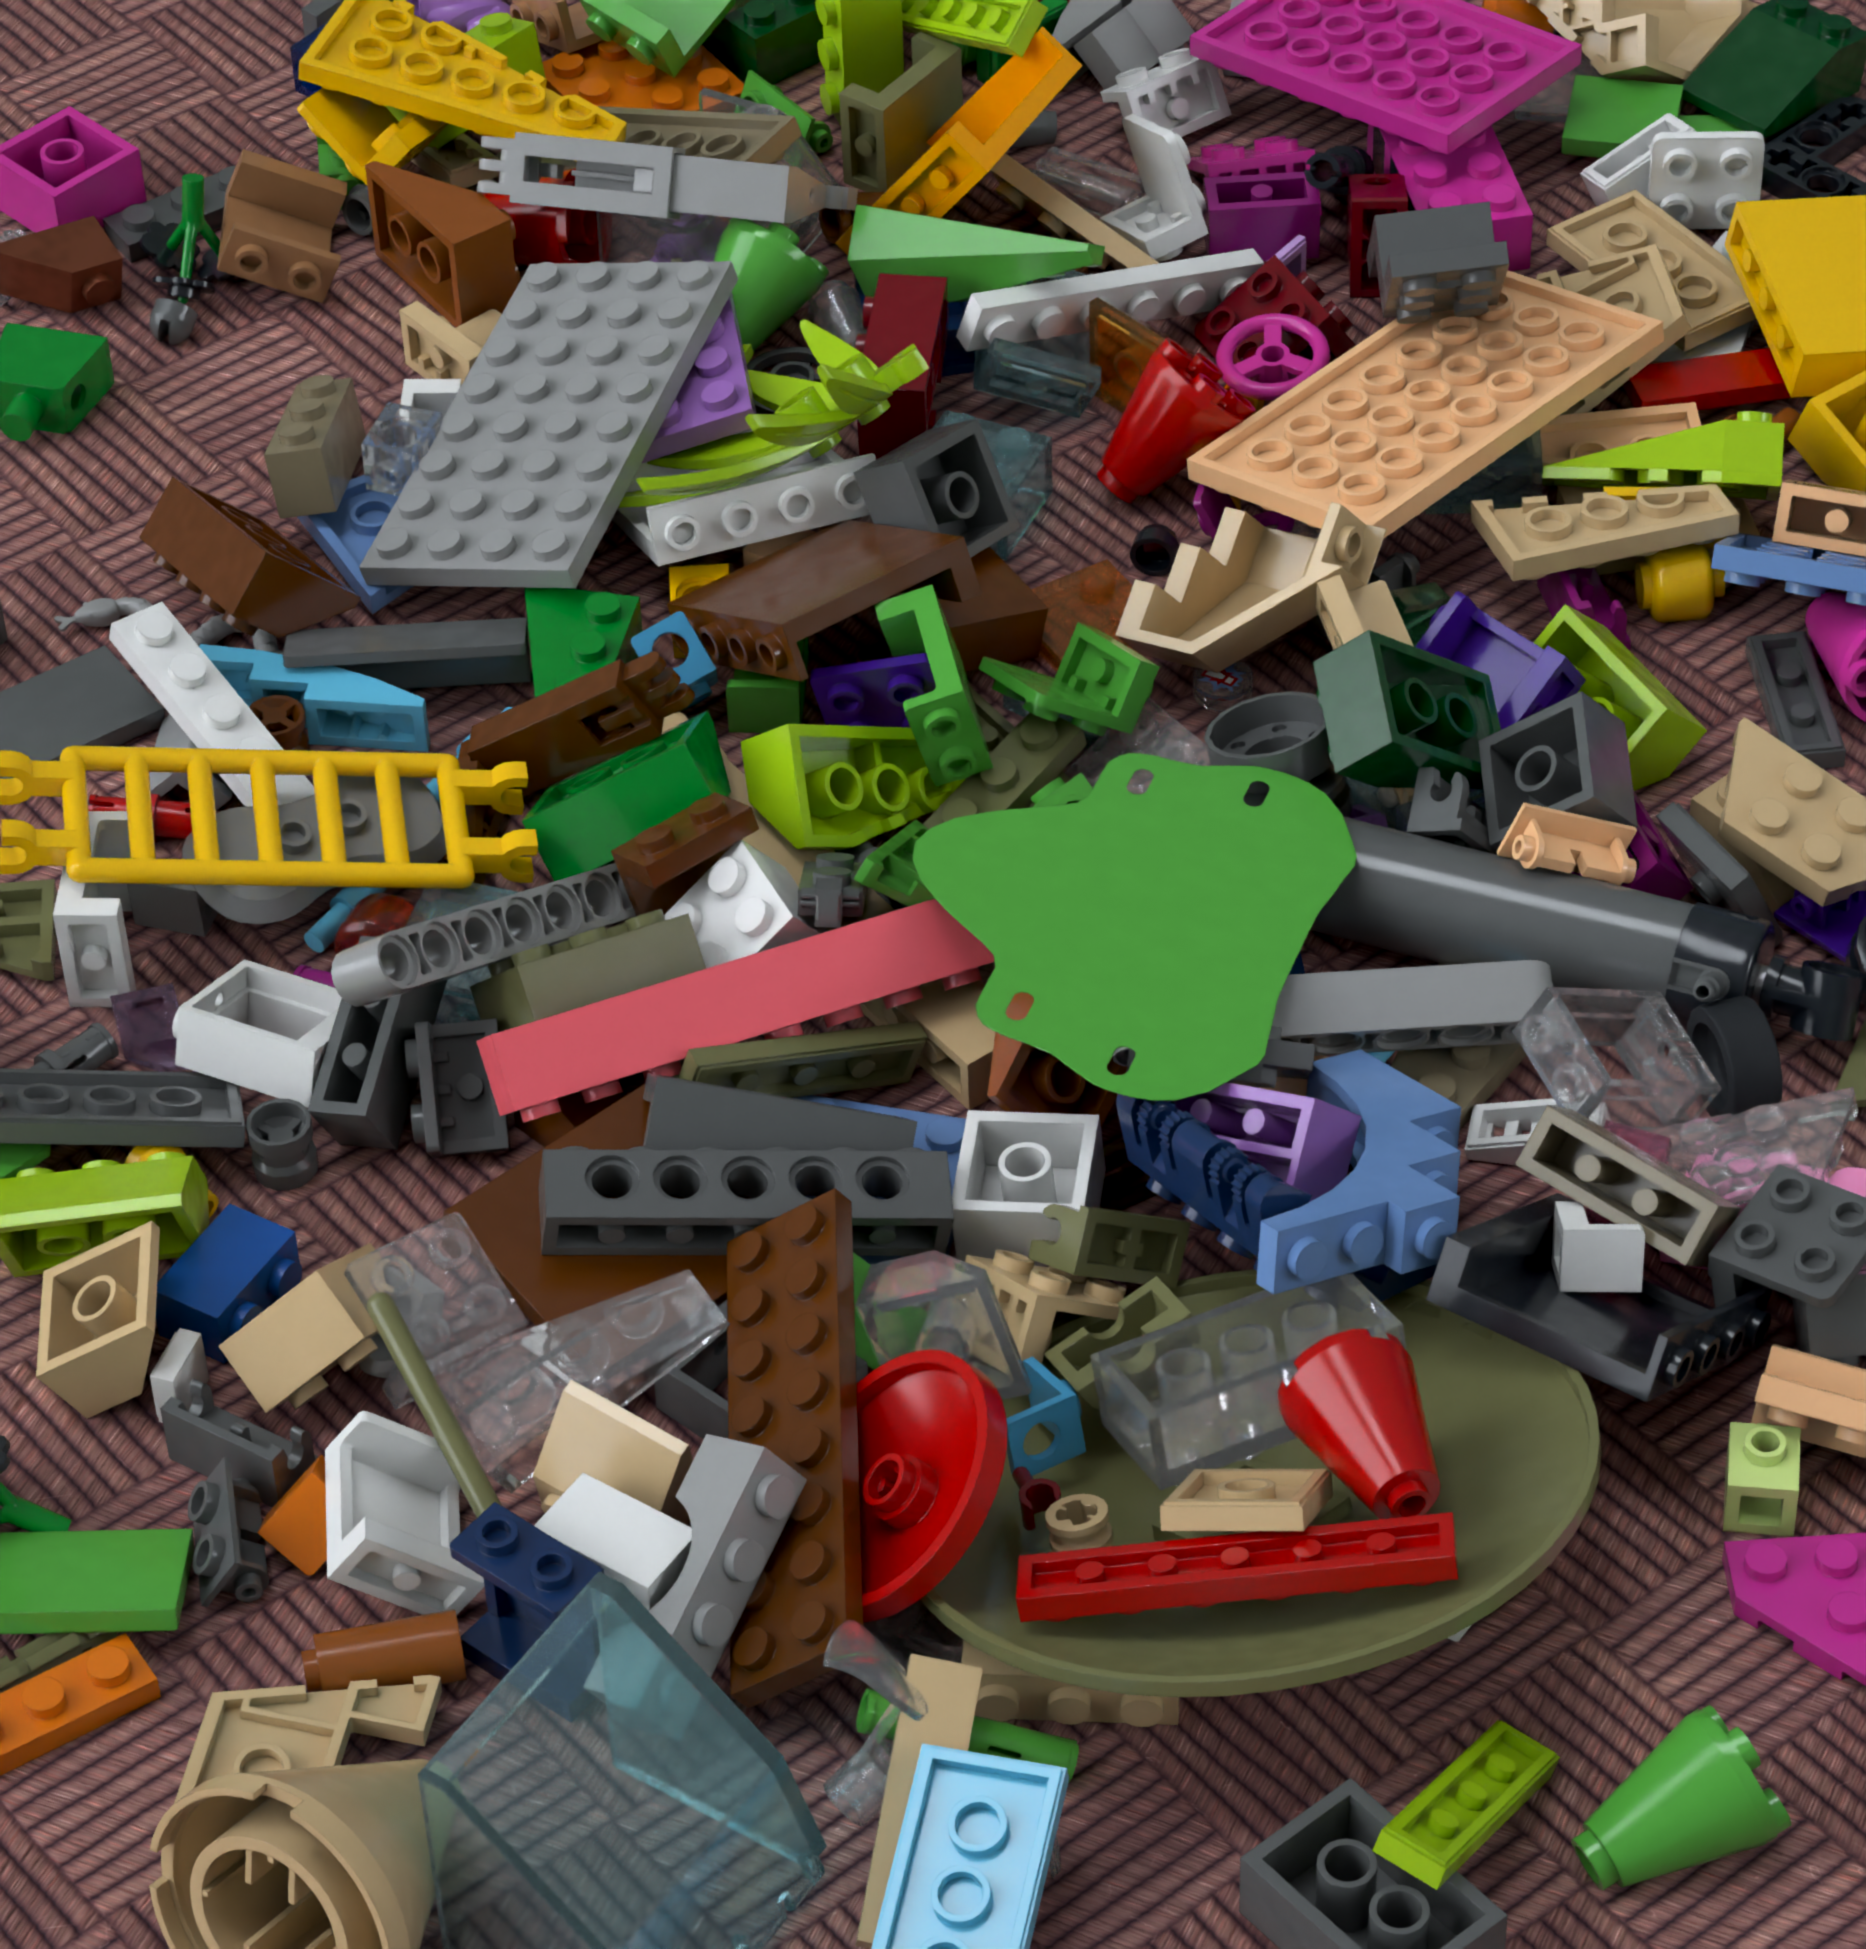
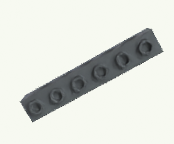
M582 1146L543 1149L538 1186L541 1254L727 1255L728 1241L812 1200L805 1196L818 1197L836 1188L852 1201L853 1252L858 1256H945L954 1220L947 1151H924L915 1147L902 1148L896 1151H858L850 1147H838L831 1150H790L785 1147H770L764 1150H724L712 1146L696 1150H657L648 1146H638L628 1150L588 1149ZM602 1195H612L618 1198H606ZM670 1195L682 1196L684 1199L673 1198ZM743 1195L751 1197L753 1199H744L738 1196ZM872 1196H880L885 1199H878Z

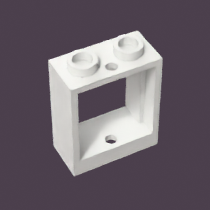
M244 959L178 1007L172 1025L173 1036L177 1039L175 1065L279 1099L298 1101L309 1108L342 997L334 987Z

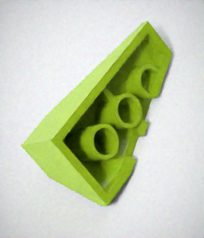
M1740 411L1737 412V420H1721L1543 466L1542 484L1545 486L1560 485L1590 488L1680 487L1717 484L1718 487H1722V492L1726 497L1777 501L1782 483L1785 423H1772L1773 415L1770 413Z
M786 724L741 741L749 803L796 849L847 850L873 837L900 827L927 813L936 811L965 780H956L941 786H935L911 728Z

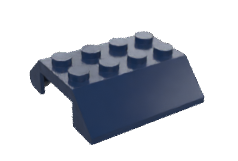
M1118 1094L1116 1106L1128 1160L1150 1176L1145 1186L1170 1202L1178 1205L1185 1202L1181 1213L1208 1230L1216 1232L1219 1228L1221 1232L1216 1240L1228 1249L1249 1259H1253L1255 1255L1257 1260L1253 1268L1257 1271L1261 1220L1299 1208L1309 1203L1312 1195L1283 1182V1179L1271 1174L1260 1164L1255 1165L1248 1161V1156L1236 1148L1235 1144L1216 1137L1210 1132L1209 1125L1196 1119L1186 1110L1184 1112L1180 1109L1178 1110L1175 1107L1176 1103L1173 1101H1151ZM1380 1264L1301 1288L1318 1300L1337 1307L1341 1298L1368 1309L1433 1277L1437 1264L1404 1274H1399L1385 1264Z

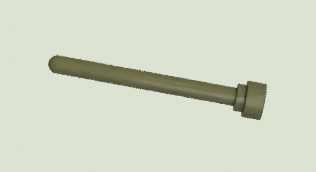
M385 1292L373 1294L367 1302L368 1313L476 1518L494 1502L502 1506L393 1298Z

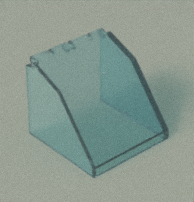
M598 1572L418 1773L443 1949H764L787 1921L785 1910L794 1911L825 1874V1869L819 1855L827 1845L783 1755L623 1583L601 1572Z

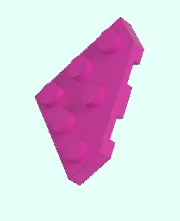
M1866 1532L1724 1542L1722 1562L1733 1614L1756 1629L1764 1623L1794 1642L1793 1651L1839 1680L1849 1675L1866 1686Z

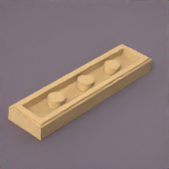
M912 1653L909 1657L855 1946L869 1949L872 1947L922 1743L968 1751L983 1671L981 1667Z

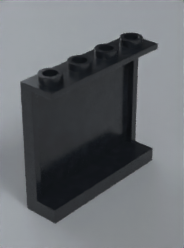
M1556 1193L1447 1236L1426 1300L1648 1402L1672 1389L1679 1388L1681 1385L1699 1376H1704L1707 1372L1725 1363H1730L1751 1350H1756L1763 1342L1771 1323V1314L1765 1310L1773 1289L1763 1285L1716 1308L1644 1275L1642 1279V1292H1560L1551 1263L1555 1201L1575 1200Z

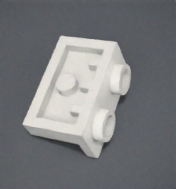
M1181 48L1163 54L1158 58L1160 66L1147 71L1146 67H1138L1122 72L1115 76L1116 85L1100 92L1103 103L1118 102L1123 118L1134 113L1173 133L1179 134L1181 137L1232 115L1217 67L1210 62L1190 55L1189 48Z

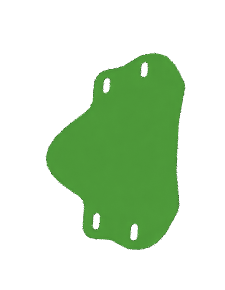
M1128 753L1117 756L1107 763L1090 795L1081 801L1059 806L999 810L953 818L930 828L915 841L912 861L920 881L950 915L980 940L994 956L995 969L975 1005L977 1016L983 1025L1005 1037L1052 1054L1081 1077L1105 1090L1137 1099L1177 1101L1210 1092L1254 1068L1264 1058L1278 997L1316 917L1355 867L1357 855L1342 813L1326 793L1298 777L1258 766H1201L1154 755ZM1137 770L1150 771L1153 774V779L1145 793L1133 794L1128 791L1127 785ZM1253 782H1263L1270 787L1264 802L1256 807L1247 805L1243 799L1249 786ZM1022 992L1032 995L1034 1002L1024 1019L1013 1020L1006 1015V1010L1017 993ZM1120 1047L1132 1049L1135 1052V1058L1129 1070L1123 1075L1110 1073L1107 1065L1114 1051Z

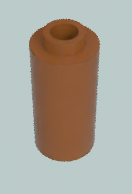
M455 1609L313 1634L315 1649L301 1651L308 1692L348 1689L350 1681L377 1679L378 1687L414 1684L413 1676L421 1675L441 1677V1684L467 1680Z

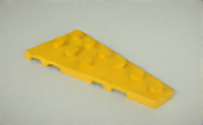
M344 0L299 61V80L319 85L329 91H340L367 99L380 106H390L418 114L431 121H441L472 130L482 136L515 139V132L617 142H625L627 122L576 94L561 96L546 88L547 78L532 70L525 73V75L507 66V56L444 21L429 23L414 15L415 5L406 0H393V3L389 0Z

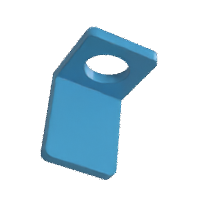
M678 611L633 636L631 645L638 657L652 652L656 640L665 634H676L686 641L689 648L687 659L680 666L673 668L681 678L680 683H686L695 693L693 702L685 709H682L686 710L709 697L713 693L710 687L715 685L718 679L717 669L683 612Z
M1032 1356L1022 1361L1031 1408L1010 1416L1006 1420L1007 1455L1011 1474L1017 1467L1023 1466L1033 1476L1085 1453L1086 1447L1080 1419L1082 1408L1075 1389L1066 1379L1059 1380ZM1042 1423L1055 1435L1051 1445L1045 1451L1036 1455L1025 1454L1023 1448L1025 1436L1036 1424Z

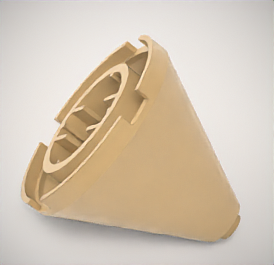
M413 1759L235 1773L217 1776L201 1783L174 1803L163 1815L156 1827L150 1845V1850L156 1853L161 1850L162 1876L153 1882L149 1888L155 1915L169 1948L420 1949L461 1812V1795L455 1779L446 1769L432 1761Z

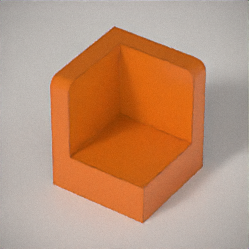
M322 1454L267 1513L257 1532L304 1574L309 1576L313 1575L327 1560L325 1457Z

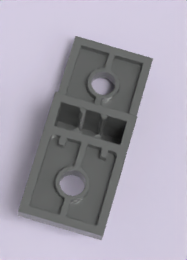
M1490 202L1375 215L1367 252L1369 278L1378 277L1383 318L1397 317V322L1400 324H1413L1431 319L1432 312L1454 310V314L1457 317H1471L1487 313L1489 311L1488 306L1497 305L1509 267L1507 241H1494Z

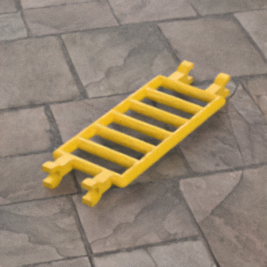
M78 745L68 746L63 749L60 754V761L31 760L21 752L0 750V777H14L10 779L0 778V805L20 804L31 796L62 797L64 830L35 829L31 824L21 820L1 819V846L16 847H0V874H20L31 870L35 865L66 866L69 878L78 883L464 889L472 885L475 878L474 873H501L504 878L512 882L533 883L532 857L519 856H537L538 841L536 829L513 830L504 834L501 838L469 837L465 805H491L493 809L503 814L523 815L522 789L508 788H527L528 773L526 762H504L495 766L492 770L460 769L458 759L454 755L446 753ZM86 771L124 772L130 858L91 857ZM149 772L187 773L194 859L156 858ZM212 773L250 774L258 860H220ZM275 775H313L322 861H284ZM338 776L375 777L385 862H347ZM400 777L437 778L448 864L410 863Z

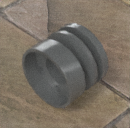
M1294 691L1264 694L1241 701L1226 709L1208 725L1204 740L1211 766H1258L1290 774L1309 782L1326 793L1343 817L1348 818L1354 804L1351 788L1346 781L1347 777L1335 773L1334 765L1330 760L1328 754L1329 740L1323 710L1319 705L1316 695ZM1253 782L1249 786L1243 801L1249 806H1260L1264 802L1270 787L1263 782Z

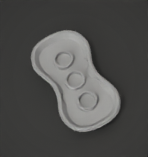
M338 776L347 862H385L375 777ZM400 777L410 863H438L446 854L440 803L421 779ZM315 794L292 803L278 805L284 861H322ZM253 806L230 808L216 813L220 860H258ZM192 832L186 837L182 847V859H194ZM193 885L203 900L216 912L228 919L248 924H267L288 919L304 910L326 891L334 888Z

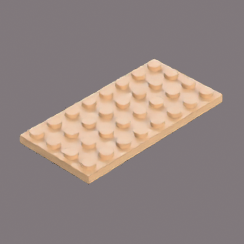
M1507 270L1497 305L1488 306L1489 311L1487 313L1471 317H1457L1454 314V310L1432 312L1431 319L1413 324H1400L1396 318L1187 459L1188 479L1213 488L1219 493L1235 496L1259 505L1265 510L1275 511L1302 521L1310 527L1322 529L1330 503L1342 504L1366 525L1387 529L1384 536L1386 538L1663 343V321Z

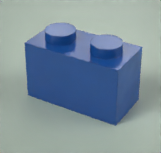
M229 1203L157 1282L156 1322L159 1335L171 1340L179 1328L201 1333L205 1356L225 1364L228 1360L218 1346L299 1284L302 1278V1266L299 1260L295 1231Z

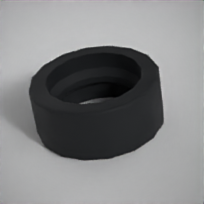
M1742 995L1699 1005L1693 1009L1687 1023L1689 1064L1696 1090L1706 1111L1714 1122L1723 1127L1766 1118L1778 1112L1782 1100L1783 1087L1780 1055L1773 1031L1764 1012L1755 1000Z

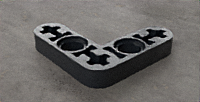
M1842 97L1833 100L1767 143L1764 151L1761 189L1779 199L1866 195L1865 182L1834 166L1866 145V100L1858 97ZM1814 143V144H1822V145H1824V146L1817 147V146H1809V145H1806V144ZM1814 189H1825V190H1830V191H1832V192L1823 193V192H1816V191H1813V190H1814Z

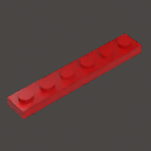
M1453 1512L1308 1526L1304 1531H1258L1019 1555L1016 1590L1020 1622L1041 1620L1061 1622L1081 1616L1112 1613L1133 1615L1152 1609L1183 1606L1204 1608L1223 1602L1253 1599L1274 1601L1294 1595L1335 1591L1339 1593H1354L1365 1588L1405 1584L1426 1586L1437 1581L1458 1579V1561Z

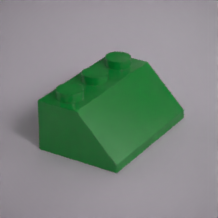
M708 711L662 732L660 737L594 765L547 788L522 820V823L526 829H536L538 852L554 881L610 865V861L614 860L611 850L633 839L642 831L656 826L688 808L695 801L714 792L726 797L730 795L731 789L717 734Z

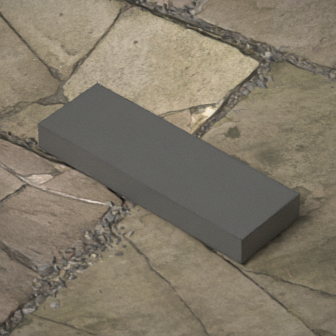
M1806 631L1747 636L1745 653L1771 734L1821 768L1844 767L1846 749Z

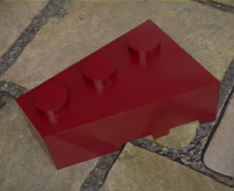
M879 273L875 295L865 296L863 330H867V333L857 334L855 349L863 353L880 368L899 352L914 343L927 362L929 369L893 391V395L887 399L891 406L882 415L865 425H861L857 419L859 456L873 453L876 459L921 433L935 428L937 412L936 410H931L936 383H941L949 325L947 277Z

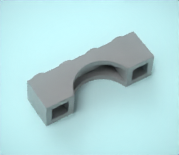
M706 1434L675 1496L685 1507L692 1528L691 1546L684 1568L672 1588L652 1608L631 1620L611 1625L580 1689L626 1721L683 1736L807 1479L764 1446Z

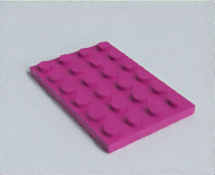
M1245 0L1190 35V55L1210 62L1219 69L1230 70L1251 78L1260 85L1272 86L1295 95L1302 101L1313 102L1336 111L1345 118L1357 119L1380 128L1389 135L1403 137L1424 145L1433 152L1448 155L1581 64L1582 44L1462 0Z

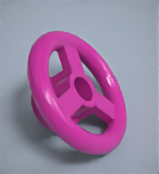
M1282 313L1258 315L1240 322L1223 337L1216 353V366L1223 373L1222 380L1241 395L1264 401H1274L1330 362L1329 344L1322 331L1301 317ZM1282 331L1291 332L1303 337L1313 350V359L1309 360L1290 353L1289 348L1282 343ZM1264 332V344L1257 349L1256 355L1234 364L1233 355L1239 344L1252 335Z

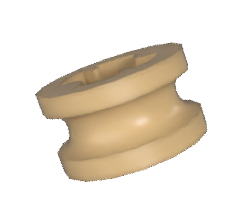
M1084 1493L1069 1495L1051 1504L1045 1512L1046 1527L1051 1532L1049 1543L1053 1552L1108 1547L1113 1543V1530L1108 1522V1504L1104 1499L1096 1495Z

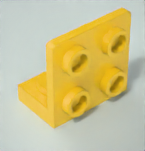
M321 88L305 99L297 107V111L307 121L310 130L317 137L325 140L345 162L348 171L366 185V164L377 161L402 168L417 157L448 125L445 122L425 119L421 115L411 112L399 122L385 106L377 105L370 100L340 91H329Z

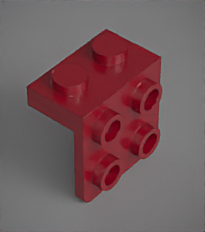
M1276 255L1272 256L1241 286L1203 318L1194 330L1195 336L1215 358L1218 346L1229 330L1246 319L1270 313L1290 314L1314 324L1326 337L1330 351L1336 358L1356 346L1346 334L1354 325L1332 300L1322 307L1319 301L1325 294L1304 270L1295 277ZM1282 331V343L1289 348L1290 353L1298 355L1309 345L1303 337L1291 332ZM1264 332L1252 335L1239 344L1233 355L1234 364L1256 355L1257 349L1264 344Z

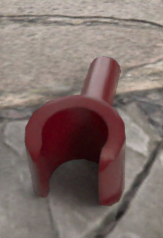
M1021 1466L1013 1471L1012 1477L1020 1489L1018 1494L1023 1527L1026 1530H1034L1036 1528L1034 1514L1047 1511L1051 1504L1061 1499V1491L1056 1482L1044 1478L1033 1479L1029 1470Z

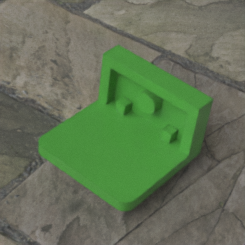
M580 0L588 15L586 24L596 35L608 42L613 40L626 48L641 63L647 66L652 64L674 78L732 9L736 0Z
M1077 622L1055 678L988 657H983L979 665L981 671L995 679L992 689L1010 698L1023 701L1024 705L1022 708L1026 711L1057 722L1060 713L1072 716L1070 722L1073 725L1100 736L1105 735L1107 728L1132 735L1144 703L1152 693L1153 682L1160 667L1101 630Z

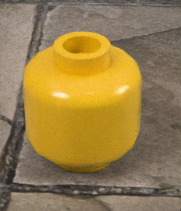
M1689 544L1660 550L1654 555L1646 556L1644 562L1636 563L1635 592L1638 606L1641 610L1648 609L1650 615L1656 621L1663 623L1704 619L1711 613L1715 597H1724V570L1711 568V556L1703 545Z

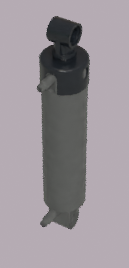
M1344 817L1357 855L1355 867L1319 912L1310 929L1311 931L1444 965L1517 960L1543 961L1550 965L1553 989L1556 994L1665 1021V1025L1687 1030L1691 1011L1699 1005L1745 995L1755 1000L1767 1019L1773 1020L1777 1014L1790 1017L1789 1027L1798 1032L1835 1041H1850L1853 1038L1866 975L1856 969L1824 961H1803L1802 968L1790 965L1789 957L1778 954L1774 955L1775 928L1774 924L1767 919L1700 902L1691 904L1542 867H1536L1533 870L1526 869L1519 860Z

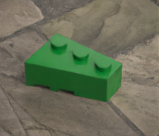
M524 587L535 697L619 659L626 664L639 658L631 645V639L643 631L640 597L569 588Z

